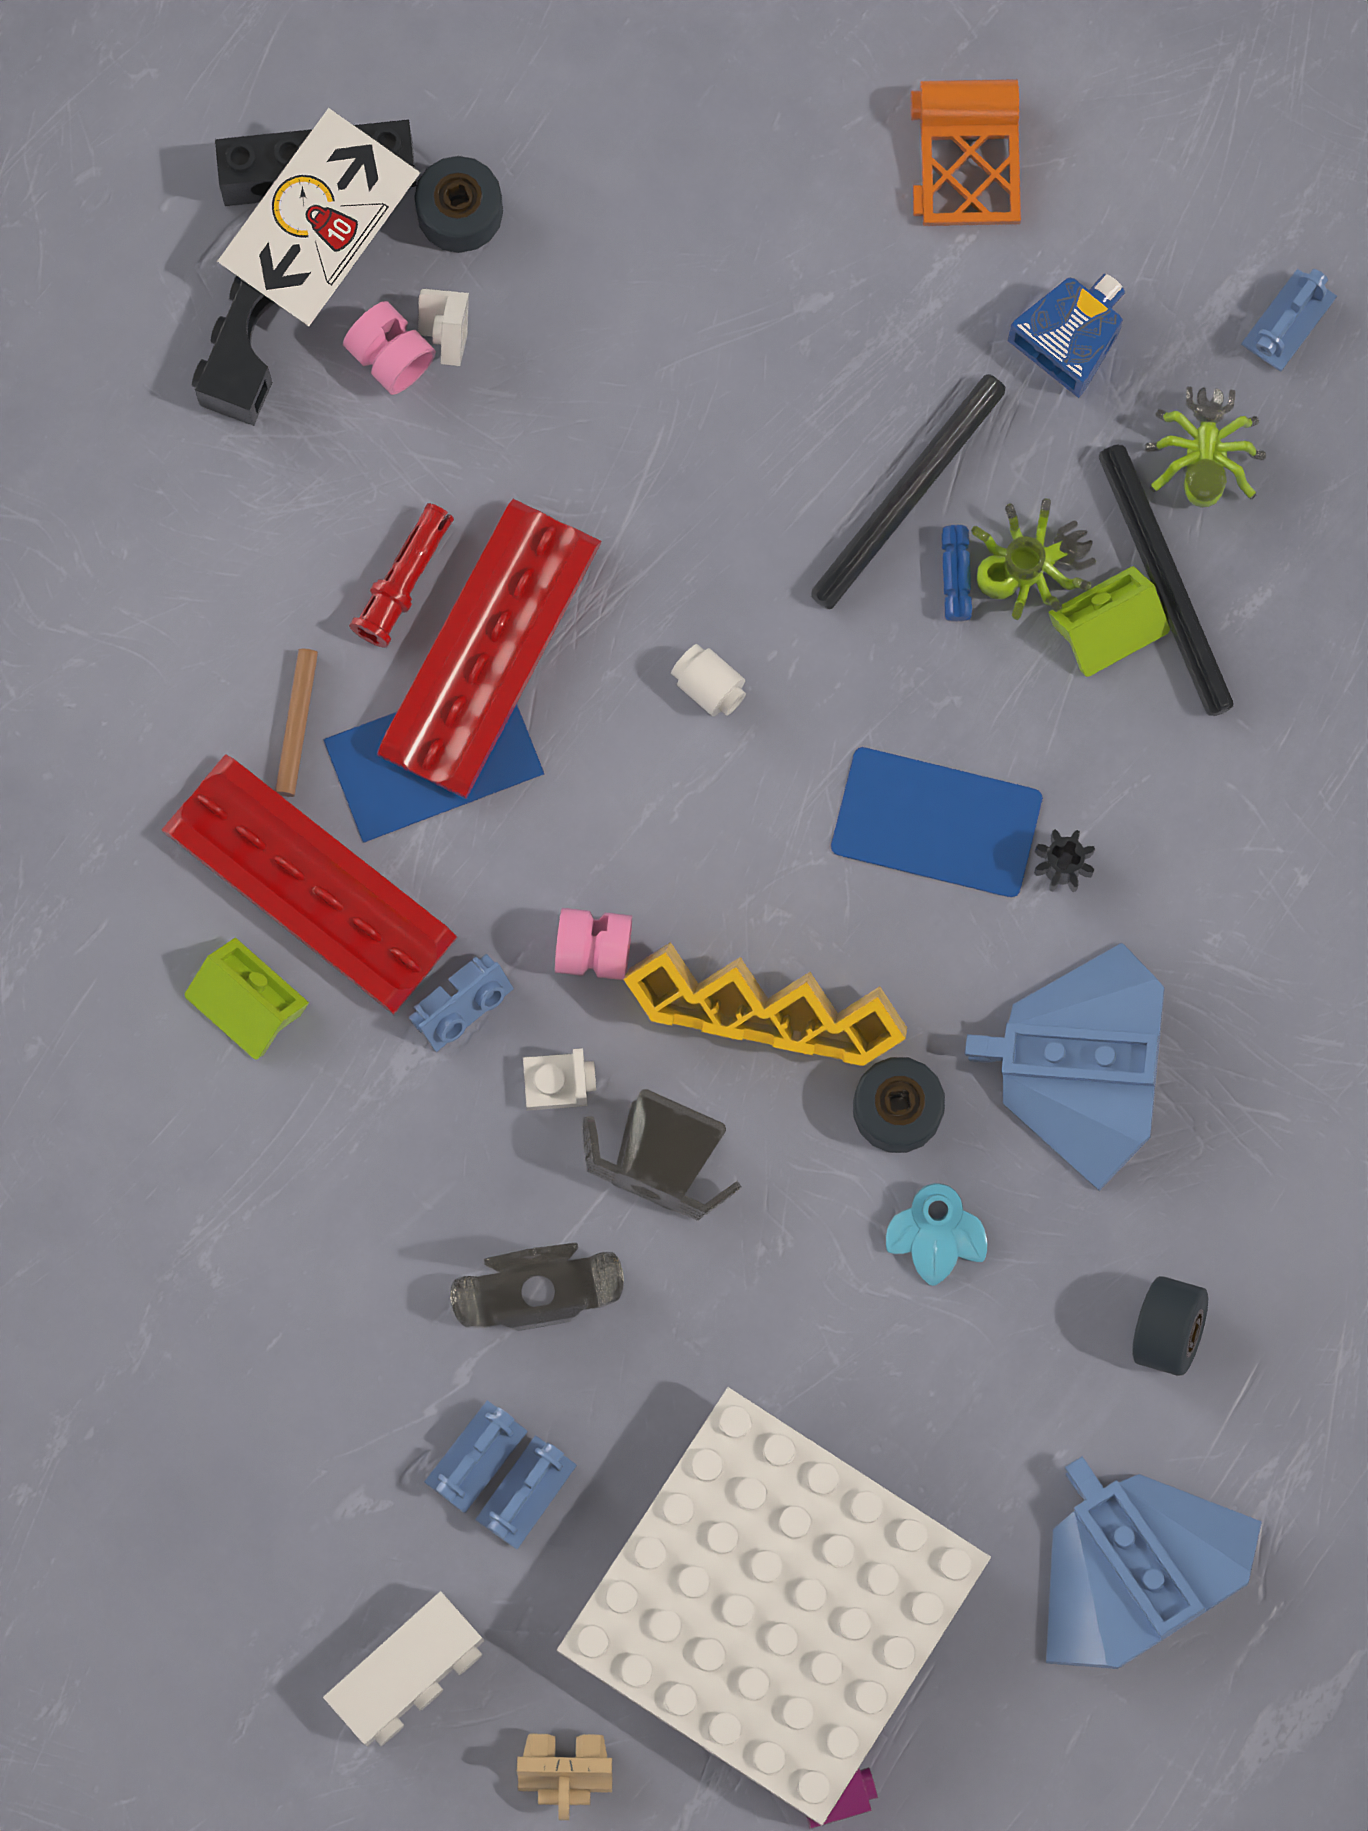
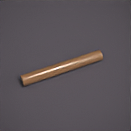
M305 648L298 650L275 789L278 794L285 797L295 796L318 656L317 651Z

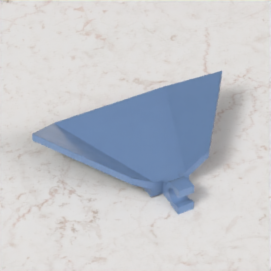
M1123 943L1013 1004L1009 1023H1006L1005 1038L967 1034L965 1055L969 1056V1061H1002L1003 1104L1099 1191L1151 1138L1165 988Z
M1083 1456L1065 1467L1066 1477L1084 1501L1074 1507V1511L1053 1529L1047 1664L1119 1669L1249 1584L1262 1521L1140 1474L1121 1482L1116 1480L1104 1488Z

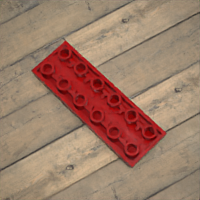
M513 498L506 507L390 724L377 755L467 799L601 545V540L557 521L545 513Z
M227 754L221 758L194 793L161 829L163 833L393 1015L457 939V936L445 924Z

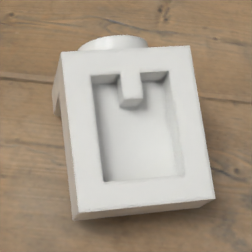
M422 289L419 295L418 333L422 336L433 337V344L441 345V364L460 366L468 335L469 293Z
M583 1048L573 1049V1054L523 1057L527 1111L588 1106L587 1092L596 1091L594 1061L584 1062Z

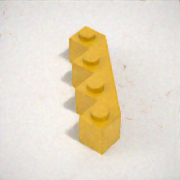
M671 942L629 968L623 979L652 1022L700 1029L704 1033L737 1040L747 1039L770 1044L775 1048L812 1056L813 1054L827 1056L859 1066L866 1065L905 1040L908 1029L880 986L837 1013L811 972L803 975L768 998L741 957L698 983Z

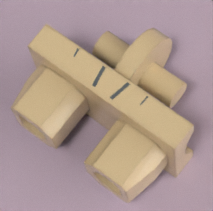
M550 1734L528 1735L523 1757H517L518 1791H538V1805H558L559 1820H569L570 1805H590L591 1792L612 1793V1758H607L604 1736L590 1734L576 1737V1757H555V1736Z

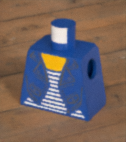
M1103 274L1089 290L1076 279L1067 278L1015 319L1010 327L1008 342L1080 398L1120 333L1123 319L1112 307L1125 294V290L1116 279L1108 274Z

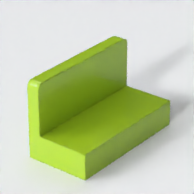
M1134 566L1048 611L1053 627L1070 643L1080 671L1086 677L1094 675L1170 632V627L1154 584Z
M236 937L207 956L184 994L189 1002L255 1060L266 1053L278 1032L299 1018L309 1004L304 997Z

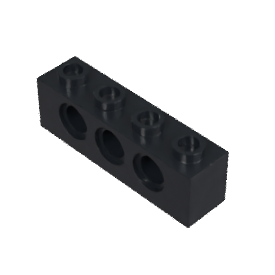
M409 119L354 125L415 169ZM313 129L215 139L218 180L224 205L260 203ZM417 179L413 182L411 187H417Z

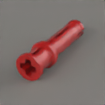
M426 504L416 526L408 536L385 578L378 579L377 582L373 583L369 590L372 596L360 617H353L349 624L350 629L362 639L382 648H387L391 641L389 633L400 614L407 613L412 605L410 593L420 575H422L443 535L454 521L453 516L447 514L448 512L435 504Z

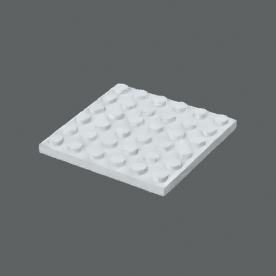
M727 1387L561 1642L557 1652L822 1826L988 1564L991 1556Z

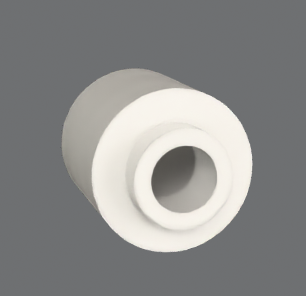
M698 644L693 645L683 654L672 669L671 674L678 679L677 686L712 717L720 712H723L726 716L729 715L746 696V693L742 690L745 679L710 648L704 650Z

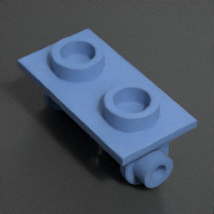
M1297 268L1241 345L1281 372L1337 298V295L1325 287L1328 278L1317 269H1312L1308 274L1303 273Z
M487 954L480 959L475 956L468 964L448 979L458 991L452 997L439 986L413 1007L415 1012L408 1017L420 1033L423 1032L436 1052L447 1043L457 1040L469 1025L486 1011L496 1008L503 1001L504 997L514 989L501 966L494 962Z
M487 1400L424 1483L463 1513H466L528 1431L515 1422L511 1415Z
M535 1435L475 1520L518 1550L577 1464L565 1457L564 1453L549 1442H544Z

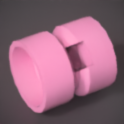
M384 301L370 308L353 324L344 338L343 346L363 366L373 365L372 376L391 395H394L408 388L426 371L435 357L436 350L416 330L406 331L408 322L388 301Z
M562 908L557 935L555 973L583 976L588 969H593L598 978L623 980L628 968L632 915L605 912L600 919H594L588 910Z

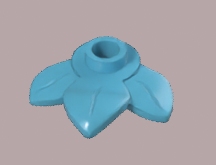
M933 1183L921 1188L912 1201V1207L896 1214L890 1221L886 1232L887 1252L893 1254L911 1252L913 1263L919 1275L929 1285L934 1286L950 1274L957 1263L958 1257L974 1262H983L987 1254V1238L981 1221L973 1214L963 1210L962 1201L957 1192L948 1185ZM934 1201H943L947 1205V1212L941 1218H932L928 1214L929 1205Z

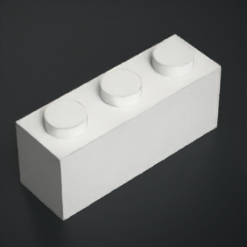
M440 1591L323 1698L364 1745L369 1746L376 1740L380 1746H383L404 1727V1724L399 1720L404 1713L413 1705L420 1711L424 1709L443 1691V1688L438 1683L454 1669L458 1675H461L482 1656L477 1647L484 1640Z

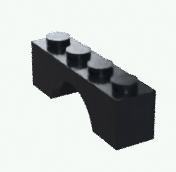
M236 275L229 294V300L233 301L227 316H219L214 325L210 340L214 344L207 361L201 359L193 375L192 387L195 388L201 407L254 426L271 388L272 379L268 366L255 354L251 347L252 334L261 315L274 305L275 302Z

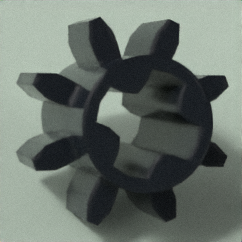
M1054 829L1051 833L1052 844L1050 847L1044 844H1037L1035 853L1039 857L1044 858L1045 861L1035 867L1034 874L1035 876L1046 874L1051 880L1049 890L1052 892L1057 888L1058 884H1068L1069 889L1072 892H1076L1079 874L1091 878L1095 869L1091 865L1084 863V861L1094 854L1095 847H1083L1078 841L1080 835L1078 830L1071 837H1061L1060 833ZM1063 852L1072 855L1071 863L1066 867V870L1060 869L1057 866L1058 858L1062 856Z

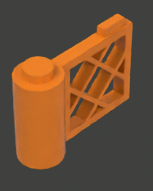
M1018 79L920 81V91H911L910 94L911 120H920L922 185H913V216H923V226L1020 224ZM978 139L971 147L964 141ZM987 139H1008L1009 157L996 170L976 152ZM932 140H952L965 153L946 171L932 157ZM969 158L989 175L973 194L952 176ZM1008 167L1009 182L1001 176ZM932 169L941 176L934 185ZM995 181L1010 196V212H990L977 198ZM945 182L966 200L954 213H933V195ZM971 205L978 211L964 213Z

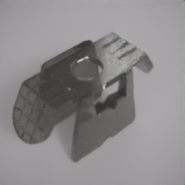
M643 1089L638 1094L637 1100L631 1103L616 1164L600 1158L594 1117L586 1116L583 1118L582 1132L587 1172L668 1210H674L699 1221L742 1188L741 1184L736 1181L706 1204L685 1196L689 1187L725 1134L726 1126L722 1122L655 1092Z
M578 1243L535 1247L497 1255L483 1260L484 1265L500 1273L478 1277L463 1276L453 1281L450 1289L451 1305L458 1321L468 1328H487L502 1325L511 1330L523 1331L568 1323L576 1319L583 1310L604 1307L616 1302L620 1298L624 1285L622 1265L618 1257L610 1251L600 1252L587 1258L569 1260L577 1251ZM541 1276L547 1278L555 1289L553 1300L548 1305L529 1306L522 1297L524 1284L532 1277Z

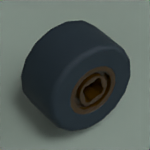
M463 156L443 158L429 166L418 180L414 199L419 227L427 239L442 250L457 253L477 250L488 243L500 228L503 216V203L499 181L490 168L478 160Z
M890 1057L872 1065L861 1076L853 1098V1117L860 1134L872 1146L889 1153H907L923 1147L936 1134L945 1112V1093L938 1076L926 1064L909 1057Z
M1159 1276L1153 1281L1145 1296L1135 1329L1132 1355L1136 1364L1176 1376H1182L1187 1372L1196 1355L1205 1326L1209 1300L1205 1288L1164 1276Z

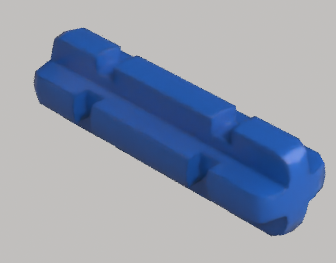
M948 525L942 530V549L946 551L942 556L944 594L948 596L944 601L945 618L948 621L961 622L970 620L972 614V597L968 596V594H971L970 552L966 551L969 549V529L965 525Z

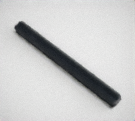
M990 374L982 377L813 587L811 597L818 604L829 610L837 604L1004 396L1006 387L1000 380Z
M1119 444L1110 446L1099 453L1102 468L1148 577L1156 588L1166 619L1205 712L1209 716L1221 715L1233 708L1234 702L1127 449Z

